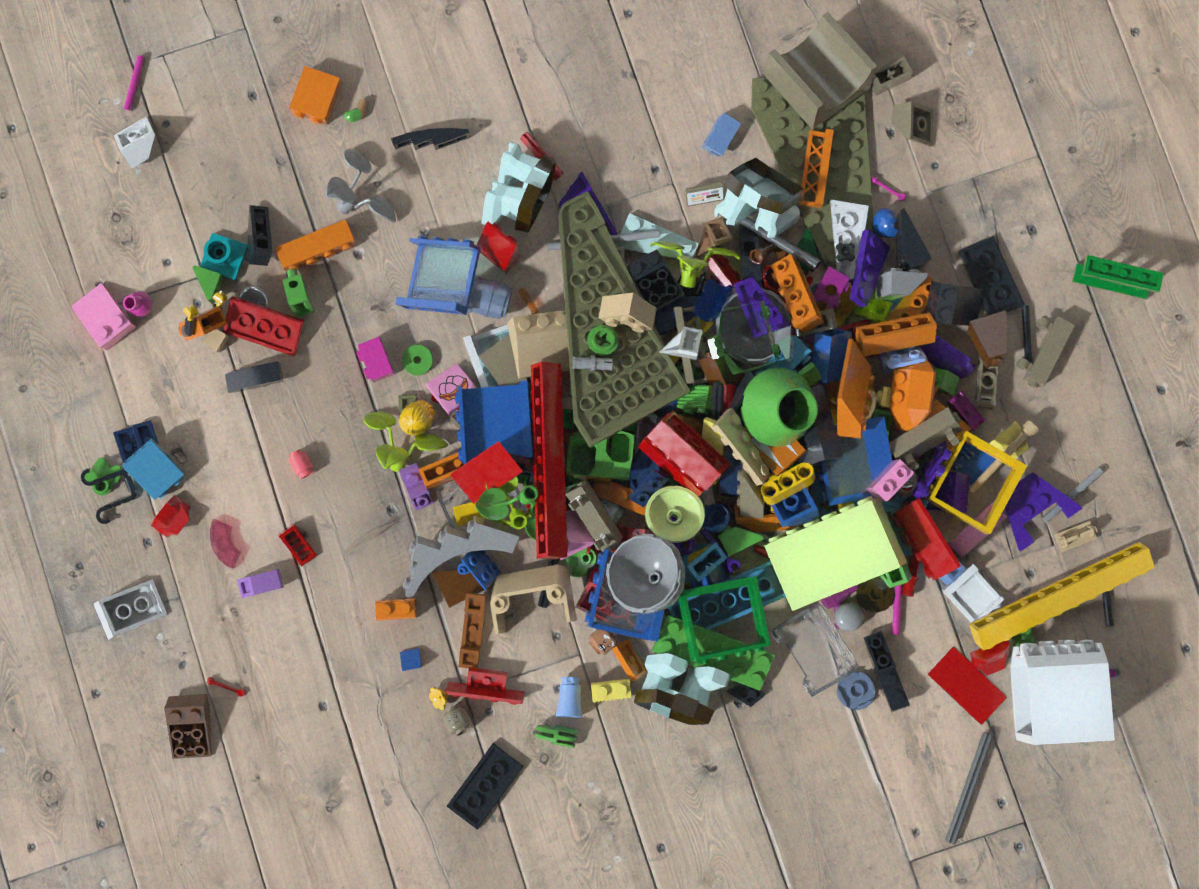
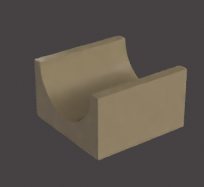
M827 12L822 15L820 22L813 32L797 47L781 55L775 49L769 52L764 76L810 128L814 129L870 89L877 65L831 14Z

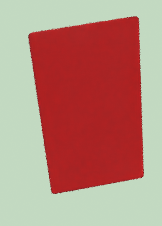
M497 442L451 473L450 476L472 503L475 504L484 491L490 488H499L523 471L501 443Z
M954 647L928 673L980 725L1007 698Z

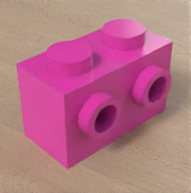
M380 337L358 345L359 350L356 352L360 362L364 361L366 368L363 370L367 380L371 378V381L375 383L395 375Z

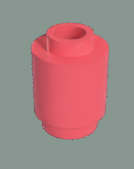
M299 449L290 454L291 458L288 461L296 476L304 479L314 473V467L306 451L301 452Z

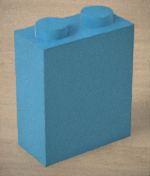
M153 438L122 464V467L154 500L158 497L160 499L169 492V487L172 485L176 486L183 480L184 471Z

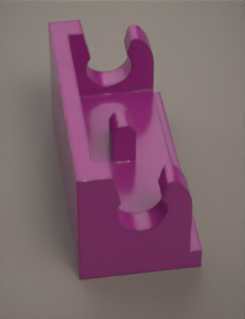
M960 391L946 402L951 410L956 412L960 419L971 427L969 432L974 431L986 421L977 409L974 408L963 391Z

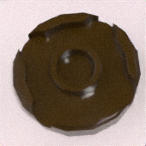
M881 576L862 582L857 586L856 599L859 605L866 611L872 613L885 611L894 601V588H889Z

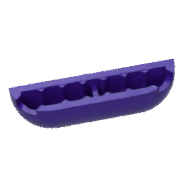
M937 335L935 342L918 345L930 364L937 369L953 373L959 379L970 376L977 368L976 365L970 363L971 359Z

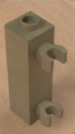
M1059 316L1053 319L1052 323L1042 317L1038 320L1036 327L1046 330L1047 333L1032 360L1033 362L1030 363L1028 360L1021 358L1018 359L1015 365L1027 371L1023 379L1027 381L1029 386L1033 388L1045 386L1075 326L1074 324Z
M947 407L889 443L890 450L896 460L900 459L914 471L919 468L915 459L947 439L953 447L960 443L956 434L962 431L959 425L962 421L956 412L952 413Z
M586 479L572 486L566 493L570 501L569 506L572 511L576 510L595 540L593 544L596 549L602 552L604 549L610 551L617 549L623 536L588 480Z

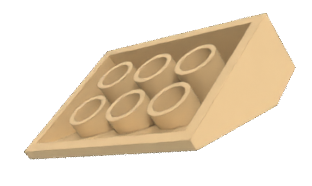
M565 310L516 316L508 321L507 326L518 379L531 377V365L541 361L560 363L562 372L570 371Z

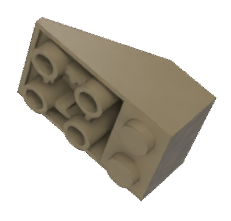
M743 468L742 470L739 469L737 481H740V483H738L737 494L740 496H738L737 507L740 508V516L763 519L767 504L761 493L763 484L757 486Z

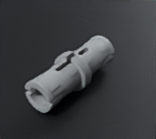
M573 356L572 368L590 369L593 372L594 370L612 371L613 359L595 358V356L590 358Z

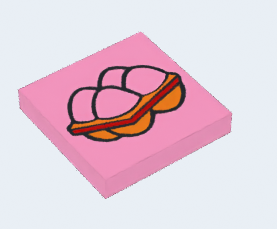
M458 364L453 365L426 383L428 390L448 415L459 408V404L455 402V392H458V386H462L463 389L476 388Z

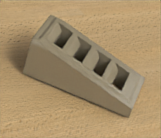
M833 308L820 311L824 323L821 324L822 327L818 325L806 333H803L799 328L795 329L797 337L836 328L837 322Z

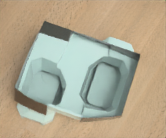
M510 141L509 150L504 151L501 158L498 181L494 180L492 182V190L487 191L481 224L485 225L487 221L491 224L494 222L498 224L503 216H507L516 221L514 230L529 233L551 190L556 161L545 154L541 159L525 154L519 144ZM517 180L524 182L523 188L513 186Z
M755 157L729 172L724 186L727 188L725 200L720 202L714 211L715 217L721 214L727 219V225H735L759 208V214L755 222L756 230L762 227L768 231V238H775L797 223L800 210L796 204L802 201L804 188Z
M668 653L647 655L644 665L648 674L642 690L636 691L634 703L664 717L688 725L709 724L714 714V710L708 708L710 692L726 687L730 674L709 666L688 668L684 683L680 691L677 692L671 690L673 679L686 672L688 661Z

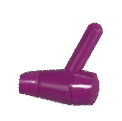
M856 585L821 599V602L827 609L834 607L835 617V612L841 605V602L858 588Z

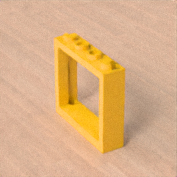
M964 431L956 435L960 443L950 450L952 454L943 465L946 469L941 477L936 475L933 485H929L928 489H930V492L925 500L984 534H991L1027 465L968 431ZM964 442L971 444L1012 468L983 524L935 497Z

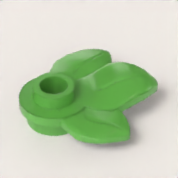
M100 457L95 462L93 470H90V473L85 475V479L92 481L120 471L121 467L120 465L110 467L109 463ZM121 475L101 482L106 484L103 490L100 488L101 483L92 485L94 492L101 496L109 494L112 490V485L120 480Z
M587 548L563 559V561L567 565L572 566V577L578 578L585 576L589 568L596 565L598 554L593 549H591L590 554H587Z

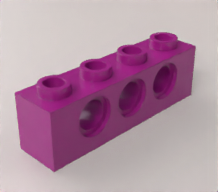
M829 265L813 293L816 304L823 301L827 304V309H836L841 301L839 298L841 292H846L851 284L848 281L850 276ZM833 284L837 287V291L835 294H828L826 287ZM793 328L792 335L797 337L796 330ZM815 333L797 338L811 345L814 341Z

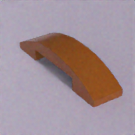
M466 593L458 667L478 668L486 595Z

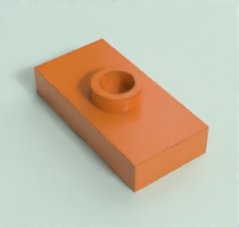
M628 639L612 649L631 682L648 673Z

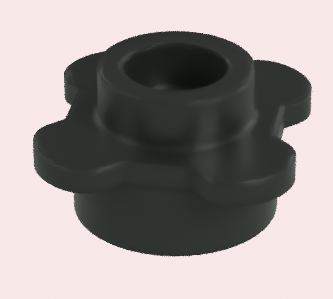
M838 243L836 245L838 250L837 261H854L855 245L853 243Z

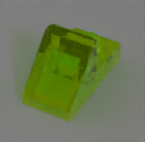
M870 298L867 306L860 307L856 305L853 314L856 317L872 319L875 323L885 322L893 303Z

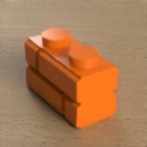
M415 598L375 601L376 621L417 618V602Z

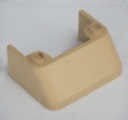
M553 565L498 575L493 582L490 602L495 634L507 633L504 613L510 607L509 596L546 590L547 598L551 603H564L567 622L577 621L568 568L564 565Z

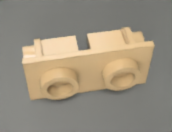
M1088 521L1057 533L1054 536L1062 553L1097 539L1096 533L1098 531Z

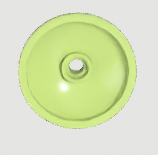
M668 486L659 489L650 497L645 510L646 523L651 532L672 543H680L693 538L702 528L705 517L704 507L699 497L691 490L681 486ZM676 517L677 521H672L670 518Z

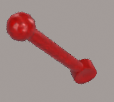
M212 677L207 679L209 685L220 686L237 693L239 697L245 695L244 689H235L215 681Z

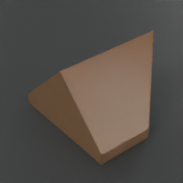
M722 217L704 223L696 257L707 254L709 251L708 247L724 248L732 244V235Z

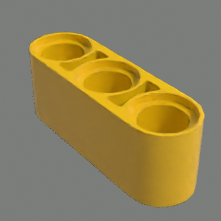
M800 463L763 484L761 493L764 501L769 505L777 504L811 485L815 480L813 467L809 463ZM803 472H810V475L807 477L801 476ZM787 481L793 482L791 486H784V483ZM768 491H775V494L772 496L766 495Z

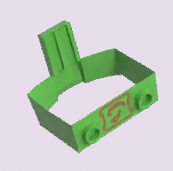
M761 301L760 305L775 361L742 370L724 352L720 336L723 316L726 310L741 306L721 311L719 333L707 340L712 359L725 356L726 363L733 375L754 370L780 360L781 350L779 345L775 344L769 317H771L770 309L768 306H765L764 301Z

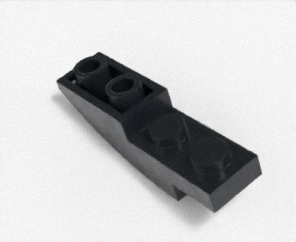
M739 224L742 281L753 277L762 288L761 263L755 264L750 259V252L759 247V235L744 225Z
M882 631L863 637L876 678L891 713L909 707L910 703Z

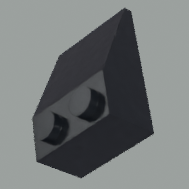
M903 208L895 217L897 218L895 228L898 229V233L895 235L897 268H902V271L908 272V270H918L924 267L932 257L905 208Z
M931 281L925 313L930 312L935 322L969 326L970 321L979 317L984 289Z

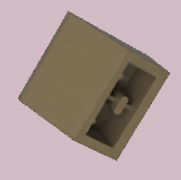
M894 46L870 57L877 65L871 84L876 96L908 81L913 74L905 56Z

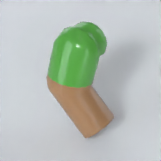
M359 99L356 109L345 112V120L356 122L363 119L369 102Z

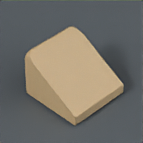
M215 329L209 332L203 343L220 353L229 336Z

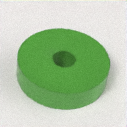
M413 345L403 353L402 364L411 375L421 376L432 368L433 357L426 347ZM416 357L421 358V362L418 364L414 363Z

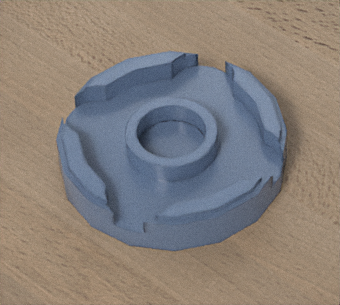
M852 671L842 676L836 689L838 699L842 705L853 710H861L868 707L874 700L876 692L872 679L863 672Z

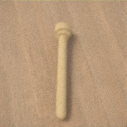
M1027 420L1022 426V432L1003 452L1011 455L1027 437L1030 438L1036 435L1039 431L1038 427ZM996 459L969 487V491L975 493L1003 463Z

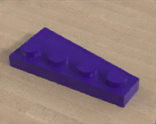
M869 229L862 231L850 299L860 307L868 305L890 250V246Z

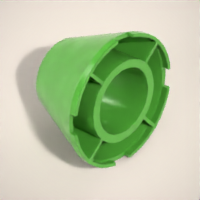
M771 368L762 371L749 382L743 394V407H741L743 423L750 435L765 445L782 447L796 442L808 431L817 416V402L810 385L800 374L787 368ZM790 392L795 400V413L792 419L784 425L779 416V405L782 398Z

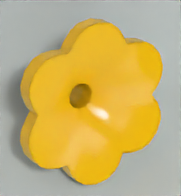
M432 687L429 698L433 701V706L444 710L447 703L446 698L449 695L446 694V691Z

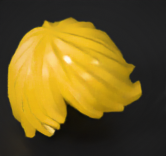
M425 400L411 401L399 415L398 421L402 431L414 436L421 435L429 430L435 415V411L432 408L433 405L425 402Z

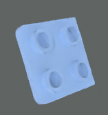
M919 346L880 353L881 367L884 375L894 373L895 368L927 360L926 355Z

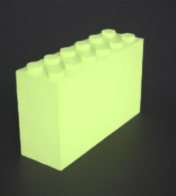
M872 496L857 502L859 506L855 507L853 503L839 509L840 514L834 511L821 517L823 520L821 522L818 518L804 524V529L799 526L787 531V536L782 533L768 539L770 543L764 546L792 611L897 569L907 563L879 497L875 499Z

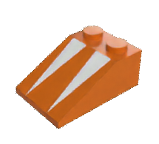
M749 433L750 439L754 447L758 449L762 461L776 477L782 474L806 452L798 441L787 446L774 447L757 441Z

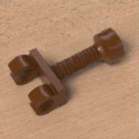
M764 239L769 246L764 249L758 247L750 252V259L753 263L760 264L772 252L775 253L779 260L789 253Z

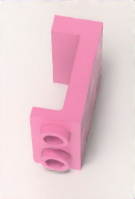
M900 459L893 460L868 485L866 490L874 498L879 497L880 501L883 499L888 501L909 480L914 472Z

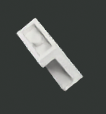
M974 564L966 567V570L953 583L946 585L942 589L943 593L970 623L1003 606L1001 602L1004 598L999 596L979 574L978 568Z

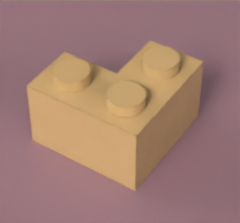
M635 293L603 296L599 319L606 322L608 326L616 327L618 324H625L633 328L635 332H644V330L653 329L656 307Z

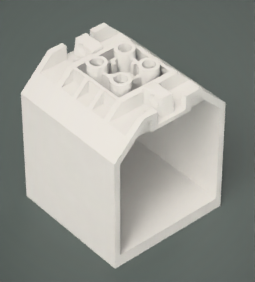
M1058 640V644H1055V641H1038L1039 645L1022 643L1020 644V651L1018 646L1013 647L1010 668L1016 740L1033 745L1115 740L1109 664L1102 643H1095L1094 647L1093 640H1080L1076 643L1075 640Z

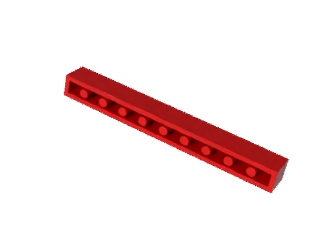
M543 361L531 365L534 487L538 491V497L535 499L537 558L559 559L567 557L568 551L562 371L560 363Z

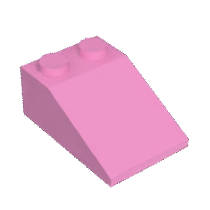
M102 283L71 306L90 335L106 351L136 328V325Z

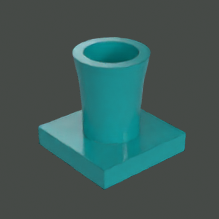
M212 233L210 239L204 245V256L200 267L237 281L247 253V244Z

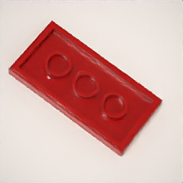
M232 296L226 315L227 324L224 325L223 333L295 356L305 320Z

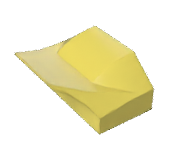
M1015 421L990 441L989 444L1004 451L1022 432V428ZM1027 438L1010 456L1017 459L1029 449Z

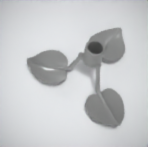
M350 148L346 149L343 153V158L348 166L357 170V174L350 187L345 180L339 177H332L326 187V197L339 200L336 208L342 214H348L353 207L357 209L368 202L369 208L375 214L395 223L396 215L394 208L384 197L373 195L372 199L367 198L357 203L358 198L352 189L361 175V171L366 174L371 171V164L367 157L359 151Z

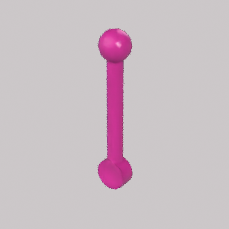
M877 177L871 178L873 184H878L898 197L899 201L905 200L906 196L904 193L899 194L880 182Z

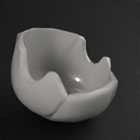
M259 286L246 287L240 294V299L268 307L269 297L267 292Z
M846 602L837 608L835 622L841 630L852 632L862 626L864 613L857 604Z

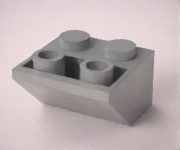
M891 268V271H884L882 275H879L875 285V299L894 301L910 295L927 278V273H920V270L917 269L905 272L902 271V268Z

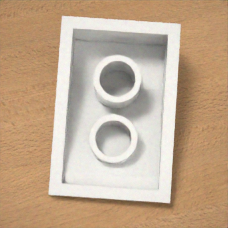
M153 579L94 603L108 640L167 615Z

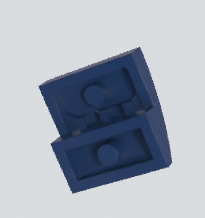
M151 420L113 432L122 463L151 438L159 445Z

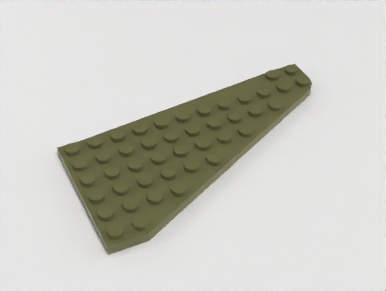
M752 78L751 111L781 174L799 186L802 184L809 130L825 132L826 129L834 130L823 206L815 208L802 206L799 203L796 206L800 210V215L806 228L811 232L814 245L826 270L829 265L836 269L831 200L869 206L865 230L869 229L875 234L873 228L874 217L865 92L817 127L811 129L767 78ZM812 137V143L816 148L823 144V137ZM814 153L810 156L809 161L813 166H816L820 163V158ZM813 171L807 175V180L811 185L817 182L818 177ZM811 190L807 191L804 194L803 201L814 202L815 195ZM875 288L866 307H878V300L875 299Z
M587 191L561 206L558 224L574 423L591 448L689 394L690 389L676 369L670 355L659 353L665 345L654 324L652 330H644V332H635L633 328L625 324H618L616 327L609 326L615 330L619 339L618 346L613 353L603 356L595 354L589 348L587 342L589 332L596 326L606 325V322L599 319L602 297L626 293H635L639 297L640 295L605 226V221L598 207ZM605 335L604 337H602V339H599V338H598V340H600V343H599V344H600V345H599L600 347H601V345H603L604 343L608 344V343L606 342V336H607V335ZM573 356L612 358V371L594 370L593 372L590 369H573Z

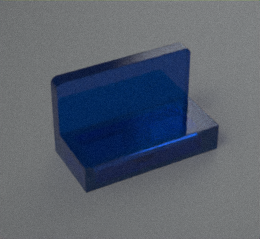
M712 279L709 280L692 313L707 323L717 319L733 286L722 287Z

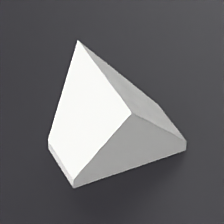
M683 327V330L659 353L697 360L703 330Z

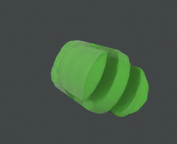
M538 725L535 728L541 731L535 732L537 738L552 741V744L575 748V744L572 742H575L577 737L572 734H578L579 729L555 725V727Z

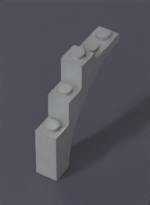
M474 515L473 520L467 524L466 532L445 526L444 531H440L437 542L417 536L415 542H411L408 551L411 553L412 562L409 569L411 574L409 578H405L403 583L405 596L413 599L416 590L430 572L443 562L460 554L478 550H497L513 554L519 539L518 529Z

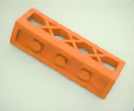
M826 129L825 132L809 130L801 184L804 191L799 205L815 208L823 206L834 130ZM813 136L823 137V144L818 148L812 143ZM814 153L820 158V163L816 166H813L809 161L810 156ZM813 171L818 179L817 182L811 185L807 180V175ZM811 190L815 195L814 202L803 201L804 194L807 191Z

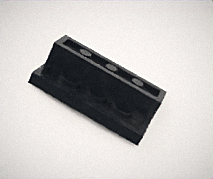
M824 384L810 386L817 402L818 411L814 423L797 440L806 450L797 459L798 465L804 462L809 463L814 468L818 467L822 462L838 460L843 457ZM792 395L784 396L781 400L787 423L795 413V400Z

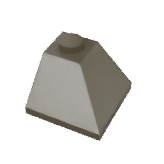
M912 101L893 105L892 124L908 140L933 147V109Z

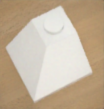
M147 117L114 135L120 152L131 168L141 166L149 159L155 133Z

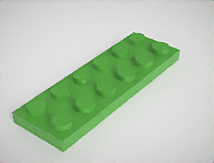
M667 613L661 625L658 642H655L652 648L653 652L659 654L668 653L687 660L688 664L694 667L709 666L730 674V680L757 690H761L775 656L774 653L767 650L754 653L753 650L746 651L747 655L735 657V653L729 654L728 659L717 661L715 657L710 658L709 663L698 665L697 661L691 662L683 620ZM692 623L698 654L748 644Z

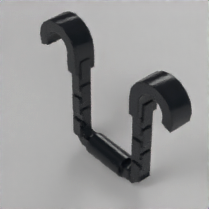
M86 468L81 473V481L87 486L96 485L120 475L125 476L123 479L128 492H131V496L101 506L96 511L98 522L108 524L111 520L109 518L102 519L100 513L134 500L137 495L135 493V485L131 475L128 476V472L124 469L92 481H87L85 475L90 473V468Z

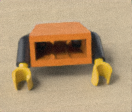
M222 291L215 293L213 299L217 302V304H214L213 309L200 314L192 304L190 308L185 307L183 309L187 317L179 323L178 331L187 341L203 336L227 324L222 313V305L227 301L228 297Z

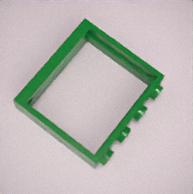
M757 576L683 590L678 597L691 662L697 661L699 665L709 663L710 658L716 657V660L719 661L728 659L729 654L735 653V657L747 655L746 651L753 650L754 653L765 651V647L771 646ZM747 586L758 642L698 654L687 598Z

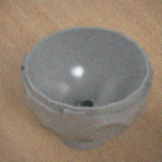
M762 289L773 305L778 308L785 320L791 325L790 327L773 332L775 344H778V341L789 335L792 336V316L786 310L785 302L780 296L771 290ZM737 293L729 296L720 307L716 318V334L719 333L721 311L741 306ZM742 307L726 310L720 333L723 349L732 358L742 363L766 364L774 356L769 335L753 339L752 334L748 331L749 326Z
M642 534L632 537L618 547L612 555L609 564H607L606 576L613 598L623 608L634 613L650 614L672 606L684 589L685 566L679 550L673 543L654 534ZM657 575L658 579L654 582L653 578Z

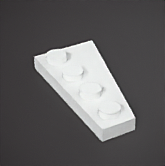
M831 200L835 259L838 255V250L836 249L838 243H853L855 245L854 261L843 260L839 262L836 259V269L850 276L849 280L853 281L862 231L865 230L869 206Z

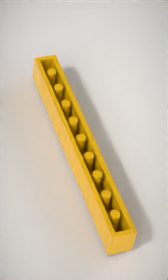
M1140 542L1135 543L969 623L975 643L982 650L991 649L1000 642L1010 640L1013 636L1026 632L1031 627L1043 624L1054 616H1059L1071 608L1078 607L1087 600L1094 599L1106 591L1113 590L1114 587L1122 583H1127L1139 575L1146 574L1149 570L1155 568L1149 548Z

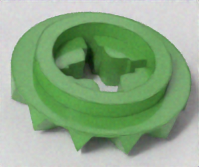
M599 325L589 332L587 342L589 348L595 354L605 356L613 353L618 346L619 339L614 329L606 325ZM605 335H607V336H606V342H607L608 344L604 343V344L601 345V347H600V346H599V345H600V344H599V343H600V340H598V338H599V339H602V337H604Z

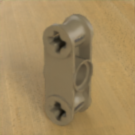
M979 355L974 408L987 407L990 410H994L997 400L996 390L999 366L986 368ZM983 378H988L991 381V385L986 386L983 383Z

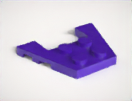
M1033 472L1018 482L1005 506L1019 552L1034 543V540L1023 525L1052 504L1056 503L1067 519L1083 509L1075 501Z

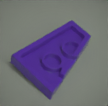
M753 277L734 283L740 304L745 305L741 307L753 339L768 334L760 305L761 301H764L765 306H768L770 309L771 317H769L772 332L791 326Z

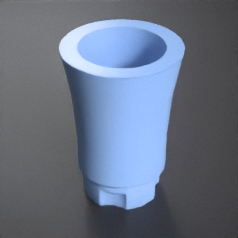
M562 677L556 717L583 718L581 686H579L580 678Z

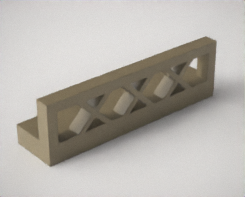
M697 306L674 308L678 334L685 325L689 328H694L695 322L697 329L701 330ZM694 311L695 319L690 325L684 321L683 313ZM702 336L699 348L701 352L700 359L705 356ZM682 357L686 385L708 383L706 376L705 379H693V372L696 367L702 369L701 365H699V360L696 363L690 358Z

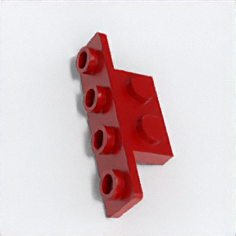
M473 667L468 669L467 684L448 682L446 694L453 697L462 696L470 697L474 700L485 699L491 702H508L512 705L523 704L525 692L506 689L508 672Z

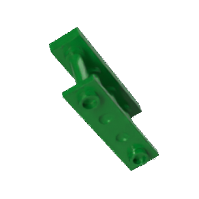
M1087 255L1084 265L1076 264L1072 282L1147 300L1149 291L1160 292L1164 273Z

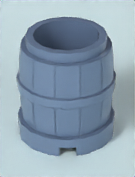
M475 275L467 312H474L484 317L495 319L505 318L513 289L496 280L482 279L480 276Z

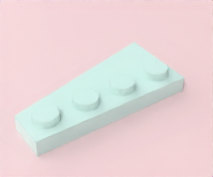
M630 213L620 234L659 230L660 238L617 242L615 244L617 247H624V250L636 253L649 254L657 249L661 256L679 260L677 259V256H679L677 251L657 245L650 246V243L670 241L685 247L683 256L693 258L699 243Z

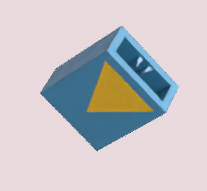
M716 542L697 544L692 554L682 557L685 566V583L701 581L727 559Z

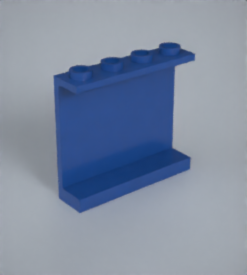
M520 381L519 385L463 389L462 386H458V392H455V402L459 404V411H456L457 423L460 422L457 438L458 442H461L462 448L458 449L459 461L466 464L497 442H500L510 454L534 460L528 381Z

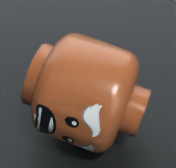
M597 629L589 636V644L598 655L600 653L606 655L617 646L615 638L618 635Z

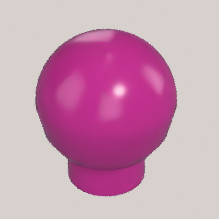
M136 291L124 298L123 306L133 316L144 317L151 312L153 301L146 292Z

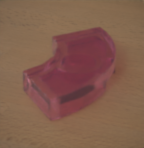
M213 518L210 528L212 549L224 565L234 569L241 551L235 548L231 541L230 533L232 526Z

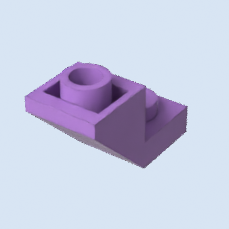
M417 463L400 469L399 473L417 511L434 502L429 490L425 487Z
M279 569L237 580L241 598L284 588Z

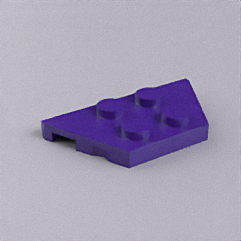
M580 172L565 196L558 203L559 209L565 202L588 191L605 221V226L610 236L618 235L584 173Z

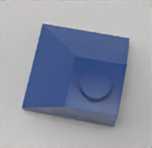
M788 481L784 483V486H791L793 482ZM807 488L798 491L777 504L771 505L782 527L803 525L819 517L818 509ZM768 491L766 495L772 496L775 494V491Z

